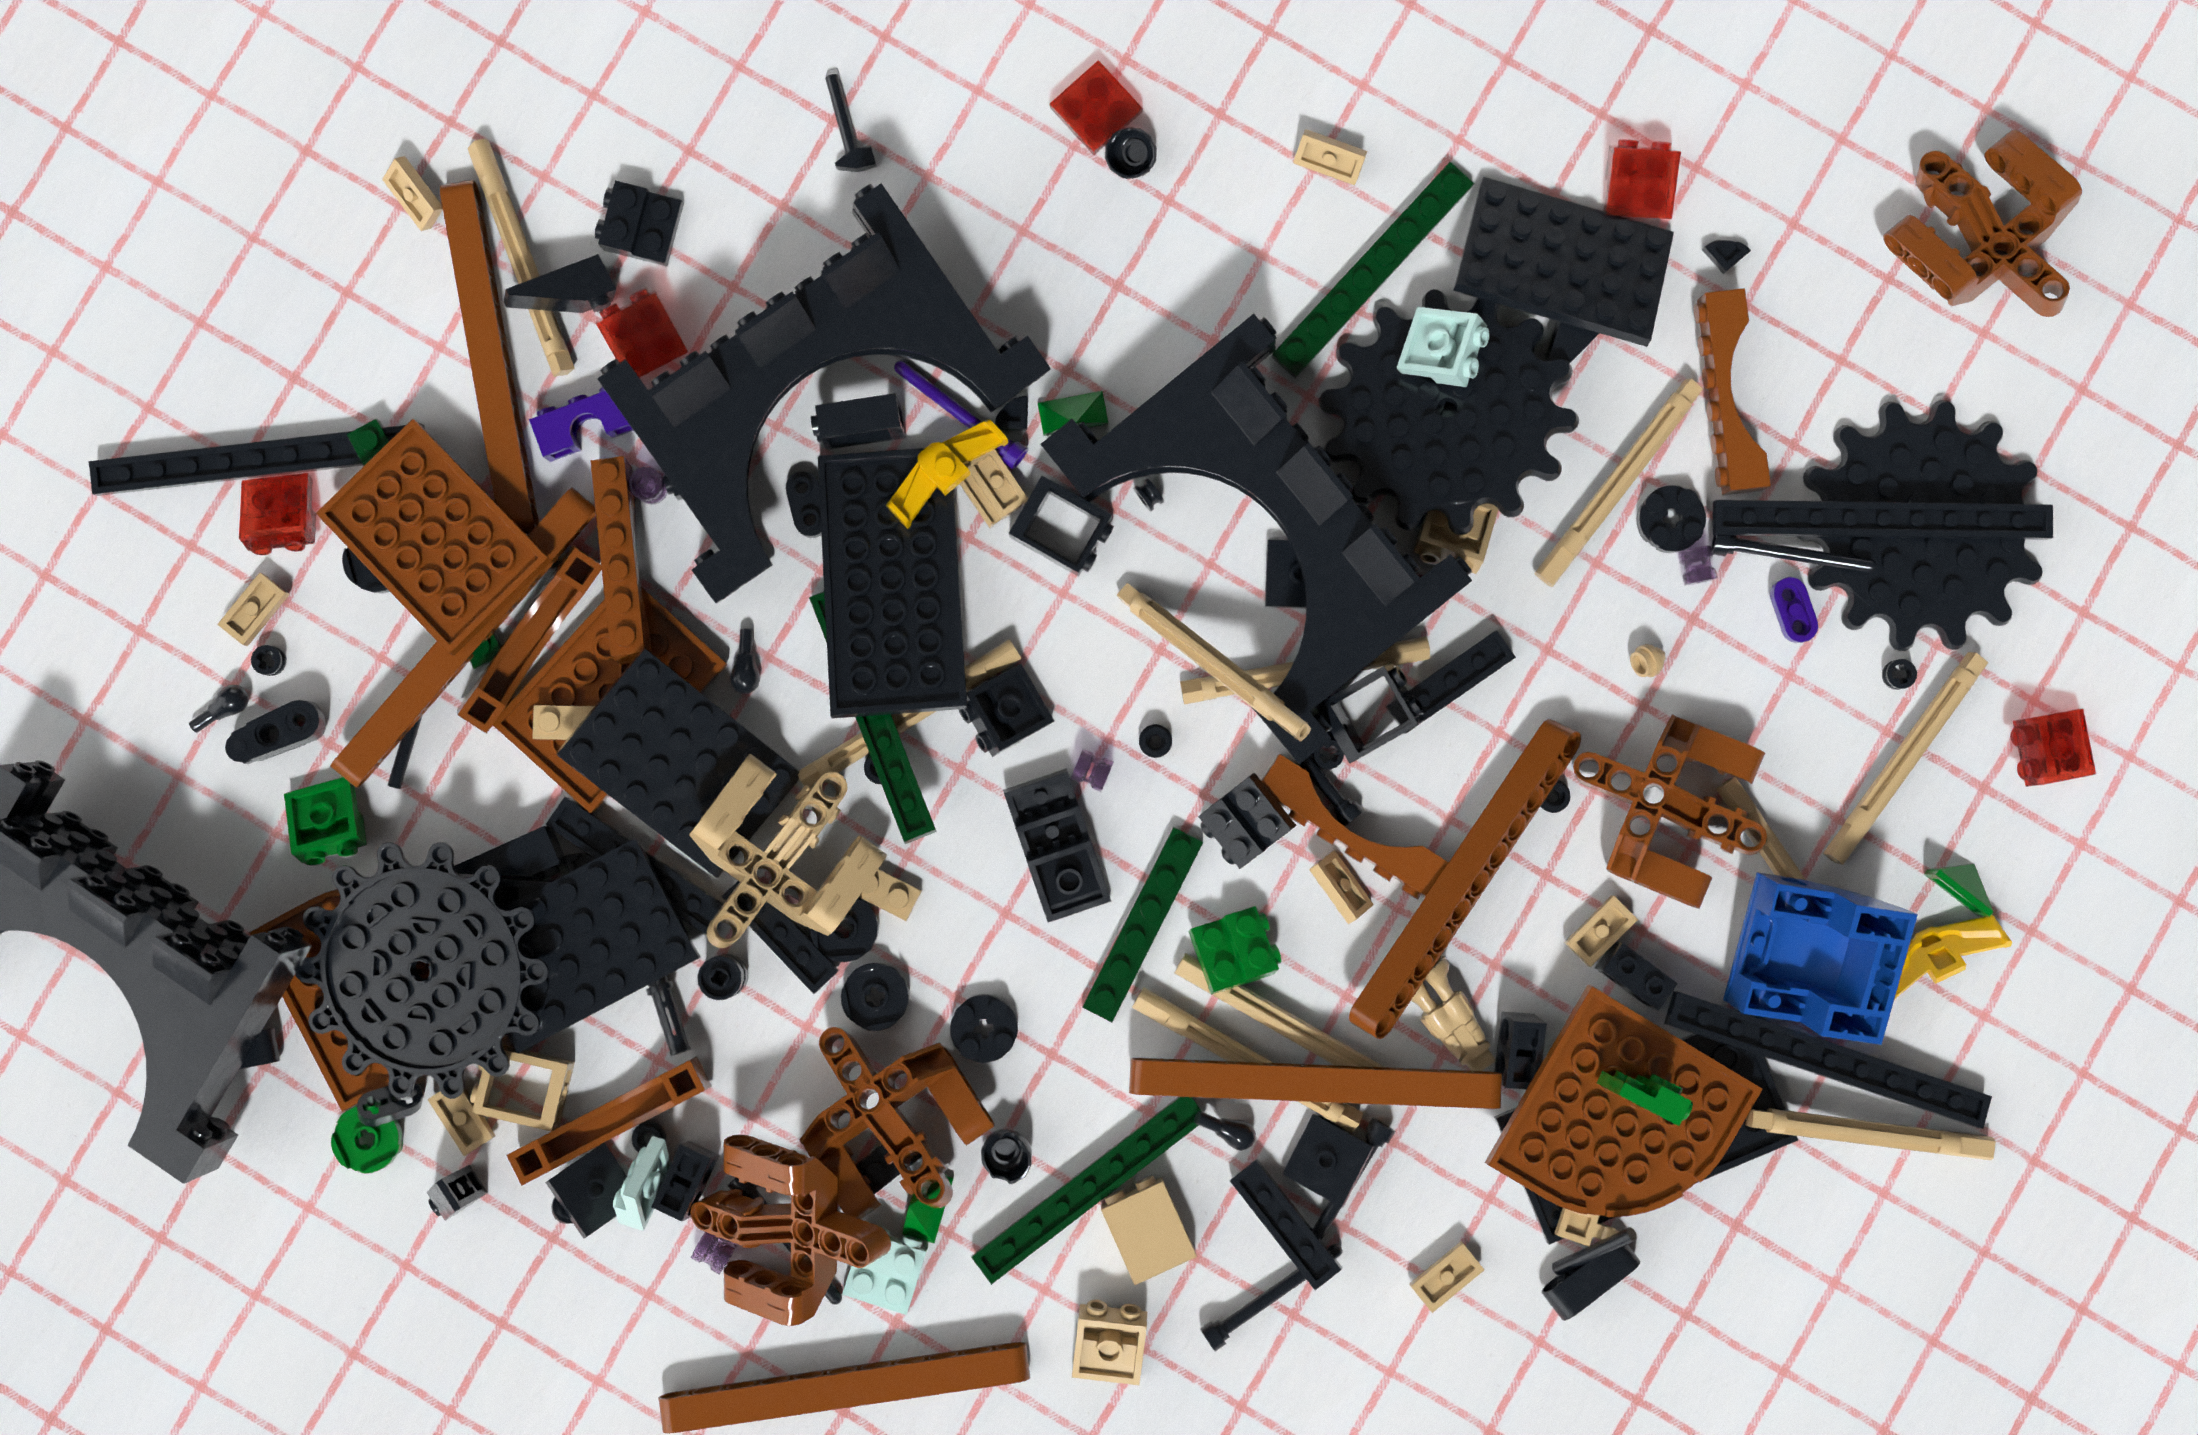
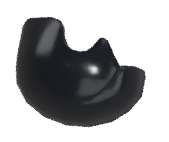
M1129 127L1113 133L1105 145V160L1109 169L1122 178L1133 179L1144 176L1150 172V169L1153 168L1156 162L1157 146L1152 136L1140 128Z
M1000 1129L994 1131L986 1138L981 1148V1161L993 1179H1002L1007 1181L1008 1184H1014L1026 1177L1032 1165V1148L1028 1139L1021 1133L1009 1129Z

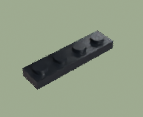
M1496 630L1410 689L1409 693L1411 696L1415 695L1420 700L1425 711L1422 715L1426 720L1512 661L1516 656ZM1398 699L1386 706L1398 725L1409 720Z
M739 881L721 896L725 901L737 887ZM744 895L738 896V907L744 911H751V900ZM767 901L750 923V928L813 994L817 993L840 971L826 955L817 949L813 941L793 920Z
M1258 1159L1230 1180L1235 1189L1315 1291L1342 1270L1343 1267Z

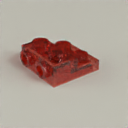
M1619 139L1618 146L1609 145L1605 179L1608 180L1604 205L1605 215L1672 219L1681 151L1671 149L1672 143L1652 141L1651 148L1638 147L1639 141L1630 139Z
M647 288L641 289L629 296L631 303L621 308L615 303L599 312L602 318L596 321V325L614 357L619 362L626 359L639 378L688 353L686 345L656 290L649 293Z
M309 473L242 480L239 539L248 551L256 555H268L274 548L285 547L289 551L297 552L304 550L305 545L315 544L316 514L312 509L313 479Z
M2083 708L2013 721L2014 728L2010 733L2012 743L2018 747L2020 762L2017 765V773L2024 780L2025 787L2045 785L2096 774Z

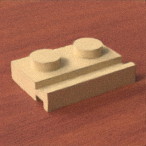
M995 449L965 464L970 471V475L960 483V486L989 528L1026 504L1028 497Z

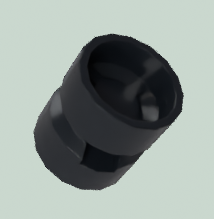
M731 954L714 956L706 960L700 967L697 975L698 985L701 992L708 998L726 1000L739 994L746 987L748 969L745 963L737 956Z

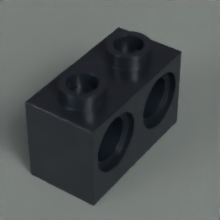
M1615 942L1595 967L1596 970L1646 1007L1659 1011L1678 984L1622 942Z
M1504 1011L1501 1013L1494 1072L1502 1073V1085L1505 1088L1527 1090L1542 1064L1547 1023L1535 1014Z
M691 1141L681 1143L651 1207L681 1222L691 1218V1207L700 1200L720 1155Z

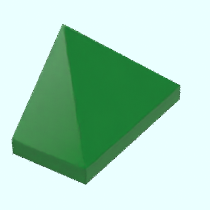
M1103 391L1037 403L1044 436L1052 435L1071 418L1077 425L1083 421L1088 428L1109 424Z
M1975 864L1927 869L1924 873L1926 877L1976 916L1990 917L1994 912Z
M945 1175L952 1186L954 1177ZM938 1182L931 1184L927 1191L928 1198L934 1199L940 1193V1184ZM913 1194L902 1234L935 1243L945 1206L933 1208L920 1202L916 1195Z

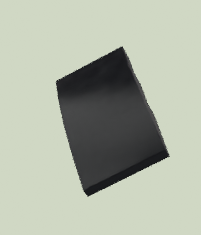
M1067 768L1004 789V796L1047 922L1049 923L1111 902Z

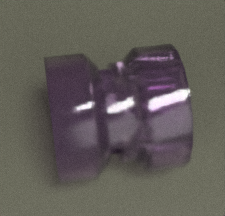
M641 467L632 473L629 479V487L635 497L646 504L654 505L666 498L667 490L663 476L651 467Z
M1711 546L1692 548L1677 553L1679 563L1684 566L1685 572L1682 575L1684 586L1718 579L1716 568L1712 567L1710 561L1713 556ZM1702 562V564L1692 566V564Z
M1083 748L1070 779L1078 783L1087 782L1091 785L1092 789L1102 792L1114 761L1107 758H1096L1093 752ZM1092 762H1093V763H1095V765H1094V767H1093V769H1092V772H1091L1090 776L1088 777V776H1087V773H1088V771H1089V769H1090V766H1091V764H1092Z
M705 1232L690 1258L698 1263L705 1262L710 1265L711 1271L720 1275L737 1248V1244L728 1240L723 1241L715 1237V1235Z

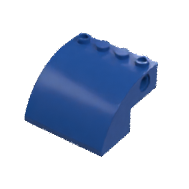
M1757 872L1723 1001L1729 1003L1743 1014L1801 1022L1823 1037L1882 1045L1918 914L1882 900L1841 888L1802 879Z

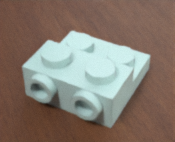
M1417 307L1397 369L1402 374L1431 377L1439 384L1467 387L1469 378H1475L1478 373L1479 362L1476 357L1479 348H1484L1489 340V330L1486 323L1476 313Z
M652 1136L647 1147H642L637 1159L632 1162L628 1176L613 1200V1208L615 1209L618 1223L644 1231L654 1211V1208L651 1206L671 1165L664 1139Z
M882 1227L889 1235L890 1230ZM889 1235L891 1248L886 1255L866 1267H850L842 1295L907 1315L928 1247L922 1246L923 1241L912 1236L903 1235V1238L900 1239Z

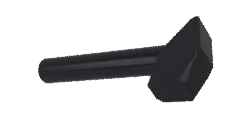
M828 75L825 77L846 153L835 162L836 169L861 172L877 167L871 145L861 148L857 147L838 75Z

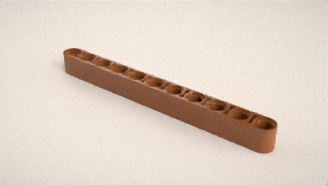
M474 179L440 186L441 201L494 500L526 534H529L539 524L481 194Z
M573 487L558 500L528 535L552 561L455 656L450 655L436 641L330 765L332 769L356 788H359L372 775L474 657L472 653L484 640L487 641L594 518L596 510L590 501Z
M1547 719L1542 723L1353 1004L1349 1014V1020L1352 1024L1377 1039L1384 1038L1392 1030L1578 751L1581 743V734L1578 731L1552 719Z
M1163 1058L1130 1059L1129 1093L1135 1095L1485 1109L1501 1108L1502 1073Z
M1012 1342L663 1394L658 1399L663 1433L670 1434L1027 1381L1031 1377L1026 1343Z

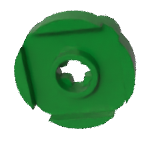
M368 1104L367 1110H370L372 1114H377L379 1107ZM357 1107L349 1109L340 1116L331 1138L332 1151L338 1162L347 1169L351 1168L364 1174L373 1173L387 1167L403 1149V1134L398 1119L378 1126H366L358 1119ZM364 1129L375 1136L371 1148L368 1144L361 1145L359 1141L363 1137L362 1130Z

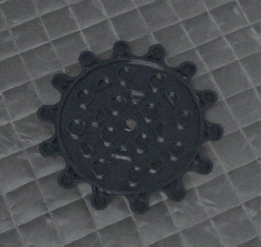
M1430 290L1422 298V307L1452 311L1448 306L1446 295L1439 290ZM1476 298L1473 307L1467 313L1478 314L1486 323L1489 330V340L1484 348H1479L1476 357L1479 362L1478 373L1475 378H1469L1467 387L1439 384L1431 377L1402 374L1397 369L1413 319H1402L1389 307L1378 309L1373 316V323L1378 331V339L1373 345L1362 347L1351 342L1342 344L1337 349L1336 358L1350 372V381L1343 388L1323 391L1319 397V406L1324 412L1336 414L1344 421V430L1339 436L1327 441L1324 451L1332 460L1331 462L1352 460L1360 466L1361 475L1354 483L1353 492H1351L1354 501L1359 504L1361 502L1368 504L1377 496L1387 494L1394 497L1398 503L1395 519L1397 525L1403 530L1415 529L1425 513L1430 510H1438L1445 514L1448 526L1454 534L1465 535L1472 530L1474 511L1482 504L1494 505L1508 518L1519 516L1524 509V501L1519 494L1518 487L1524 478L1535 476L1545 481L1556 480L1562 472V465L1557 458L1547 451V441L1554 434H1565L1575 431L1579 424V416L1572 409L1559 407L1553 402L1552 392L1558 385L1569 381L1573 370L1570 363L1566 360L1542 361L1536 357L1534 347L1544 332L1543 325L1539 320L1529 318L1518 326L1504 327L1497 320L1499 304ZM1445 401L1453 403L1457 407V411L1453 416L1444 417L1438 412L1440 404Z
M1940 400L1932 405L1927 420L1920 424L1909 421L1902 406L1898 403L1887 402L1883 404L1878 412L1880 428L1875 435L1870 437L1861 435L1852 426L1842 425L1836 429L1833 435V441L1841 452L1840 464L1834 469L1812 466L1803 474V483L1808 489L1816 492L1821 501L2024 504L2022 490L2036 479L2037 467L2028 460H2022L2014 464H2005L1997 454V446L2003 437V429L2000 424L1994 421H1987L1980 425L1975 432L1970 434L1963 433L1956 425L1954 405L1949 401ZM1796 536L1802 541L1818 543L1822 547L1823 552L1867 558L1876 562V569L1870 573L1818 565L1810 570L1807 581L1810 587L1816 591H1823L1830 587H1839L1846 592L1848 603L1842 613L1841 620L1847 629H1861L1870 619L1876 617L1885 620L1890 629V645L1897 651L1909 650L1915 642L1918 631L1926 627L1937 631L1942 644L1947 649L1957 650L1962 648L1967 639L1966 621L1973 615H1981L1995 626L2006 625L2011 620L2012 609L2004 597L2005 587L2011 582H2020L2025 585L2036 584L2041 579L2043 572L2041 566L2026 555L2024 550L2025 540Z
M386 842L377 850L378 870L372 877H364L348 865H341L334 870L332 880L341 896L337 908L326 910L314 906L305 911L303 923L307 929L314 932L320 938L321 949L316 956L306 957L295 975L300 981L316 984L322 989L324 993L323 1004L310 1014L308 1023L310 1028L318 1034L337 1030L346 1036L348 1048L342 1058V1066L347 1073L358 1075L368 1065L379 1063L386 1067L389 1073V1090L397 1098L409 1096L413 1092L417 1078L422 1075H428L436 1080L441 1093L445 1097L455 1099L464 1092V1070L468 1065H480L490 1075L495 1077L502 1076L509 1070L510 1059L502 1046V1038L506 1033L517 1032L524 1036H530L537 1032L540 1026V1018L524 1004L522 991L528 985L543 983L549 976V966L543 960L529 958L522 952L519 941L520 937L533 928L535 914L527 907H518L506 911L498 905L495 892L501 882V873L496 867L492 865L482 866L473 876L465 878L456 871L454 866V850L445 842L433 844L429 848L425 862L418 866H414L407 861L399 845L393 842ZM418 961L430 964L428 978H422L417 974L416 964Z

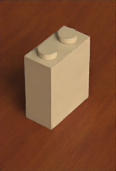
M1153 1175L1135 1183L1137 1188L1124 1194L1123 1190H1118L1104 1198L1106 1203L1101 1204L1102 1214L1134 1285L1197 1257L1163 1178L1160 1177L1155 1180Z

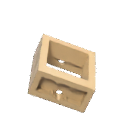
M502 1045L510 1060L552 1070L541 1117L489 1105L488 1101L495 1076L490 1075L480 1065L478 1066L479 1070H482L480 1082L474 1085L471 1093L470 1102L474 1104L472 1113L551 1132L559 1128L575 1061L527 1050L517 1053L514 1047Z

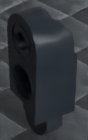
M303 700L291 701L245 723L246 726L232 732L226 741L225 750L228 757L233 761L250 764L304 746L323 736L326 729L324 713L314 702ZM304 715L306 722L300 727L297 723V718ZM276 726L279 730V736L272 743L268 734L269 730Z

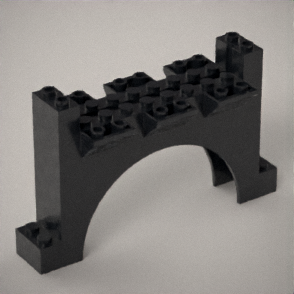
M882 183L875 188L872 184H869L854 195L856 199L853 202L852 214L865 231V234L851 243L852 248L850 252L844 256L838 252L823 262L824 267L822 268L821 276L815 280L811 276L804 279L794 287L796 290L795 294L790 292L785 296L783 291H781L766 302L767 309L756 315L752 311L737 322L739 326L735 330L736 335L729 339L726 334L710 345L712 350L710 353L705 351L699 355L697 351L692 352L679 362L682 367L676 372L670 374L667 370L651 381L654 387L649 390L626 359L622 362L615 359L600 370L603 375L597 378V380L719 549L716 553L709 549L694 560L697 566L692 569V572L715 604L721 602L773 565L760 543L751 517L748 495L749 468L755 443L768 416L778 402L804 378L819 369L849 358L868 355L906 357L937 367L955 377L967 386L991 413L1051 370L1028 335L1022 340L1017 335L1014 336L997 351Z
M1252 314L1100 440H1097L1083 421L1077 425L1071 418L1040 445L1088 502L1093 501L1113 487L1136 478L1166 473L1191 474L1220 481L1239 490L1264 508L1277 522L1294 549L1301 567L1306 594V621L1298 654L1290 671L1274 694L1284 701V705L1307 722L1311 730L1306 738L1299 741L1273 720L1269 721L1259 712L1257 713L1300 764L1331 739L1327 732L1332 727L1320 713L1313 716L1310 711L1472 581L1468 576L1472 570L1460 556L1455 559L1449 554L1420 578L1416 574L1420 568L1408 553L1402 556L1394 547L1398 541L1386 526L1380 529L1376 523L1374 525L1371 523L1374 516L1362 502L1356 505L1352 500L1353 495L1351 492H1353L1352 489L1354 487L1342 472L1336 475L1329 467L1332 461L1320 445L1313 448L1308 441V435L1297 422L1293 426L1289 423L1286 414L1288 406L1278 393L1274 391L1270 395L1266 390V379L1256 366L1276 351L1275 339L1277 338L1275 334L1277 332L1265 317L1259 320L1255 314Z
M40 760L0 765V934L7 931H27L56 938L86 954L112 978L133 1011L143 1040L146 1057V1089L142 1112L127 1146L183 1184L219 1169L237 1139L238 1134L229 1129L230 1126L227 1122L220 1118L212 1117V1114L312 945L303 939L302 933L291 927H282L267 933L262 932L249 936L243 932L244 928L240 924L231 920L208 924L199 917V912L195 910L199 901L189 895L188 889L179 884L170 883L162 877V872L155 867L144 865L125 868L119 864L117 857L114 855L118 847L108 841L109 837L105 833L96 829H90L81 823L82 819L75 813L70 811L47 813L65 781L64 778L55 773L56 769L52 765Z

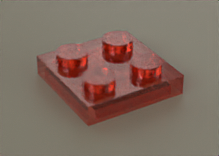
M1099 60L1049 103L1050 109L1093 155L1106 145L1113 133L1127 127L1143 112V108Z

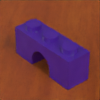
M603 387L599 389L600 393L595 395L573 397L568 400V405L558 409L555 406L541 409L536 413L537 417L529 419L540 451L545 459L553 462L581 451L577 432L581 424L590 419L601 420L606 434L612 439L634 431Z

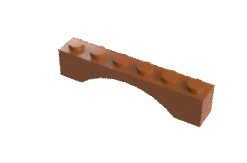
M1745 288L1706 292L1694 305V319L1697 324L1700 323L1701 336L1698 338V350L1700 356H1704L1706 369H1703L1702 381L1704 388L1709 391L1710 402H1707L1706 412L1708 420L1713 422L1714 434L1711 436V450L1713 454H1717L1718 467L1715 469L1716 485L1721 487L1722 495L1762 491L1771 486L1767 453L1753 440L1743 426L1735 408L1731 390V367L1734 351L1740 335L1749 322Z
M624 456L590 461L610 655L618 664L631 663L644 647L652 653L637 561L635 540L636 497L633 469Z
M572 545L457 709L459 717L487 734L542 649L602 570L600 563Z
M1281 754L1277 755L1261 780L1278 803L1290 810L1288 815L1293 821L1303 827L1307 822L1319 829L1316 833L1318 837L1331 845L1338 841L1347 847L1344 851L1346 855L1359 863L1366 859L1375 865L1372 870L1374 873L1389 882L1394 877L1403 883L1401 890L1417 900L1420 896H1427L1449 863L1424 846H1386L1368 841L1349 831L1322 804L1313 787L1309 772Z
M696 1056L506 1156L522 1186L621 1133L712 1087Z

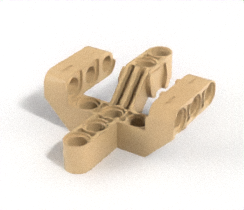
M749 754L689 835L713 863L737 879L739 884L707 928V938L713 946L726 948L736 942L766 901L791 920L827 936L844 919L887 857L886 853L859 835L818 891L789 871L808 845L813 849L819 842L817 836L827 822L831 824L841 812L837 806L847 792V782L841 774L828 772L822 775L812 787L805 785L795 797L799 802L789 815L783 814L777 823L782 827L763 851L738 834L736 829L742 824L745 816L762 797L765 789L777 775L775 771ZM823 783L833 785L836 790L835 797L825 795L822 790ZM804 809L812 810L816 814V824H810L804 820ZM732 848L740 850L744 855V862L741 864L733 862L730 859L729 850ZM762 868L770 872L772 877L770 884H764L759 881L757 877L758 869ZM791 888L798 893L799 901L797 904H791L785 899V889ZM744 895L751 900V911H744L738 907V896ZM718 923H727L731 927L732 937L730 939H724L718 934Z

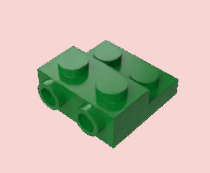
M344 777L284 793L291 854L301 863L309 866L320 865L326 861V856L334 854L343 857L352 856L358 853L359 847L367 845L364 818L358 811L355 786Z
M1256 906L1225 915L1220 920L1191 928L1188 931L1211 995L1274 975L1279 970L1277 964L1281 963L1280 951L1276 944L1270 945L1266 932L1270 930L1268 919L1263 912L1258 914Z
M1617 1070L1614 1076L1602 1071L1597 1081V1084L1677 1126H1680L1682 1120L1688 1118L1693 1108V1102L1681 1096L1683 1088L1653 1073L1650 1079L1639 1074L1636 1079H1633Z

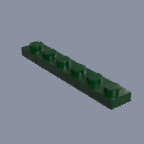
M1174 827L1172 828L1082 1008L1111 1023L1113 1022L1203 844L1202 841Z

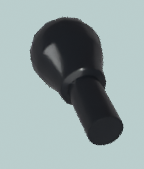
M740 629L739 654L736 656V662L730 677L732 687L741 694L753 692L760 682L755 655L752 654V629Z
M228 685L222 688L213 702L208 705V709L189 722L190 728L195 733H198L216 719L221 720L244 711L249 702L246 690L239 685Z
M1198 1111L1195 1115V1124L1214 1131L1217 1136L1221 1137L1229 1146L1236 1150H1246L1255 1141L1256 1132L1254 1127L1247 1121L1218 1119L1202 1111Z

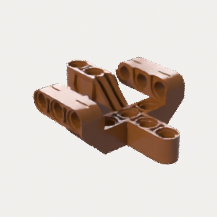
M2011 130L1984 153V157L1988 165L2030 201L2031 204L2006 225H2003L1989 198L1991 193L1986 186L1981 185L1963 169L1960 163H1956L1947 154L1940 151L1926 153L1920 160L1916 185L1924 194L1927 206L1930 208L1936 206L1948 217L1947 223L1950 226L1958 225L1971 253L1963 259L1960 256V251L1956 247L1952 249L1935 234L1936 230L1932 226L1928 228L1912 215H1907L1883 235V240L1888 249L1927 283L1932 290L1935 289L1941 297L1947 300L1951 307L1973 301L1997 280H2000L2037 314L2044 317H2053L2059 314L2069 294V282L2035 253L2034 250L2052 235L2078 204L2082 195V188L2078 180L2018 130ZM1927 171H1936L1939 174L1934 175L1928 173ZM1951 192H1960L1963 195L1958 196L1952 194ZM2020 230H2029L2033 234H2025ZM1995 251H2005L2007 255H2000ZM1975 271H1978V272L1982 273L1983 275H1981V276H1976ZM2019 272H2028L2032 276H2023ZM2051 293L2056 295L2057 298H2048L2045 294Z
M1672 714L1657 743L1645 773L1593 752L1580 754L1574 761L1573 768L1575 777L1581 784L1631 804L1606 870L1671 899L1700 909L1712 877L1648 850L1663 817L1688 830V837L1697 840L1703 838L1721 846L1720 849L1729 854H1733L1734 850L1746 855H1754L1760 852L1766 843V830L1759 823L1748 819V812L1738 807L1734 812L1715 804L1716 798L1705 795L1700 799L1676 786L1685 762L1689 761L1692 763L1694 760L1717 769L1719 774H1731L1753 784L1765 752ZM1671 756L1677 763L1676 768L1671 772L1661 771L1657 767V761L1661 757ZM1587 761L1595 762L1599 766L1598 773L1593 777L1583 776L1579 771L1583 763ZM1618 774L1627 775L1631 779V785L1625 790L1615 789L1611 784L1614 776ZM1649 787H1658L1664 796L1658 803H1649L1643 796L1645 790ZM1713 817H1722L1727 822L1728 828L1723 833H1713L1708 828L1709 820ZM1636 818L1646 819L1650 823L1649 831L1643 835L1635 834L1630 829L1632 821ZM1754 830L1760 836V843L1754 847L1744 845L1740 838L1742 832Z
M838 1027L826 1029L820 1036L819 1047L847 1095L818 1114L799 1140L810 1157L817 1158L838 1178L837 1203L843 1213L862 1219L882 1205L869 1186L871 1181L861 1173L853 1160L852 1155L854 1153L844 1145L867 1128H870L888 1151L884 1155L885 1160L889 1165L894 1163L903 1178L899 1183L909 1195L915 1194L920 1202L933 1208L946 1206L953 1196L952 1186L944 1174L947 1169L943 1162L937 1156L935 1157L925 1142L927 1137L923 1130L916 1132L898 1107L928 1087L955 1132L966 1146L995 1127L991 1116L952 1055L939 1042L906 1054L879 1073H876L852 1035ZM839 1038H843V1048L833 1053L832 1047L834 1042ZM860 1065V1076L850 1081L849 1073L851 1069ZM906 1073V1084L902 1088L896 1089V1078ZM878 1093L879 1101L877 1105L868 1109L866 1105L868 1097L871 1094ZM844 1113H849V1124L840 1129L838 1125L839 1118ZM921 1154L923 1158L921 1167L912 1171L910 1168L911 1159L915 1155ZM938 1182L940 1184L939 1195L934 1199H929L927 1195L929 1186Z
M738 1134L724 1139V1172L739 1178L741 1183L750 1182L764 1187L766 1192L772 1193L775 1191L780 1194L791 1195V1203L764 1205V1198L757 1197L754 1200L743 1196L742 1190L734 1189L728 1191L719 1190L694 1203L691 1207V1219L698 1229L715 1235L717 1238H723L742 1245L743 1248H755L761 1244L791 1243V1276L747 1260H732L727 1262V1266L724 1268L725 1302L785 1326L799 1325L814 1317L837 1272V1260L857 1268H863L886 1255L891 1248L890 1237L882 1227L837 1211L838 1178L817 1158H808L803 1154L797 1153L795 1150H789L748 1135Z

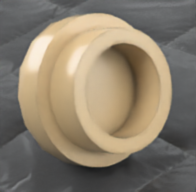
M1650 644L1637 647L1630 657L1632 669L1640 677L1651 678L1658 675L1664 667L1665 652Z

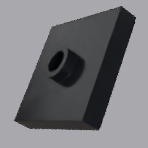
M1267 540L1264 607L1306 609L1305 584L1302 571L1289 540Z
M1313 1114L1282 1174L1342 1208L1353 1190L1374 1146L1322 1117Z
M602 1143L545 1183L583 1239H585L616 1217L613 1200L617 1191L622 1188L627 1175L606 1144Z

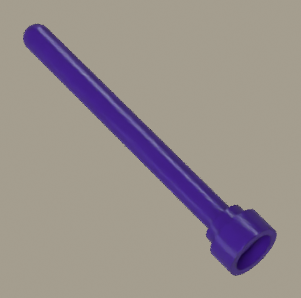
M898 361L895 363L894 370L897 374L965 426L971 428L982 422L905 362ZM1009 439L1007 445H1002L996 449L999 451L998 455L1002 457L1004 464L1013 470L1024 459L1028 448L1018 440L1014 442Z

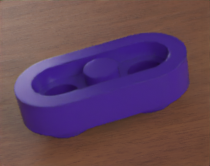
M1787 577L1777 581L1771 588L1770 599L1782 634L1788 641L1793 643H1803L1811 640L1818 631V621L1805 585L1794 577ZM1784 589L1791 593L1790 601L1783 599L1782 592ZM1795 621H1799L1802 624L1800 633L1793 629Z

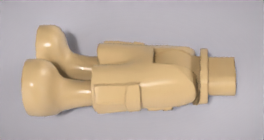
M1441 955L1425 979L1441 998V1003L1437 1005L1423 983L1411 1001L1423 1010L1420 1020L1429 1030L1430 1034L1439 1039L1459 1059L1461 1065H1467L1471 1071H1483L1496 1060L1488 1049L1491 1045L1488 1041H1485L1484 1032L1474 1017L1473 1008L1464 993L1452 990L1447 977L1449 962L1444 955Z

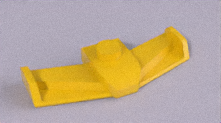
M987 419L942 443L933 442L918 454V462L886 506L909 529L912 521L937 487L946 496L970 475V471L965 464L1002 445H1007L1009 443L1007 437L990 419Z
M1994 915L1938 927L1930 926L1916 933L1915 937L1910 941L1895 999L1926 973L1937 984L1966 969L1967 964L1961 956L2002 947H2011V939Z

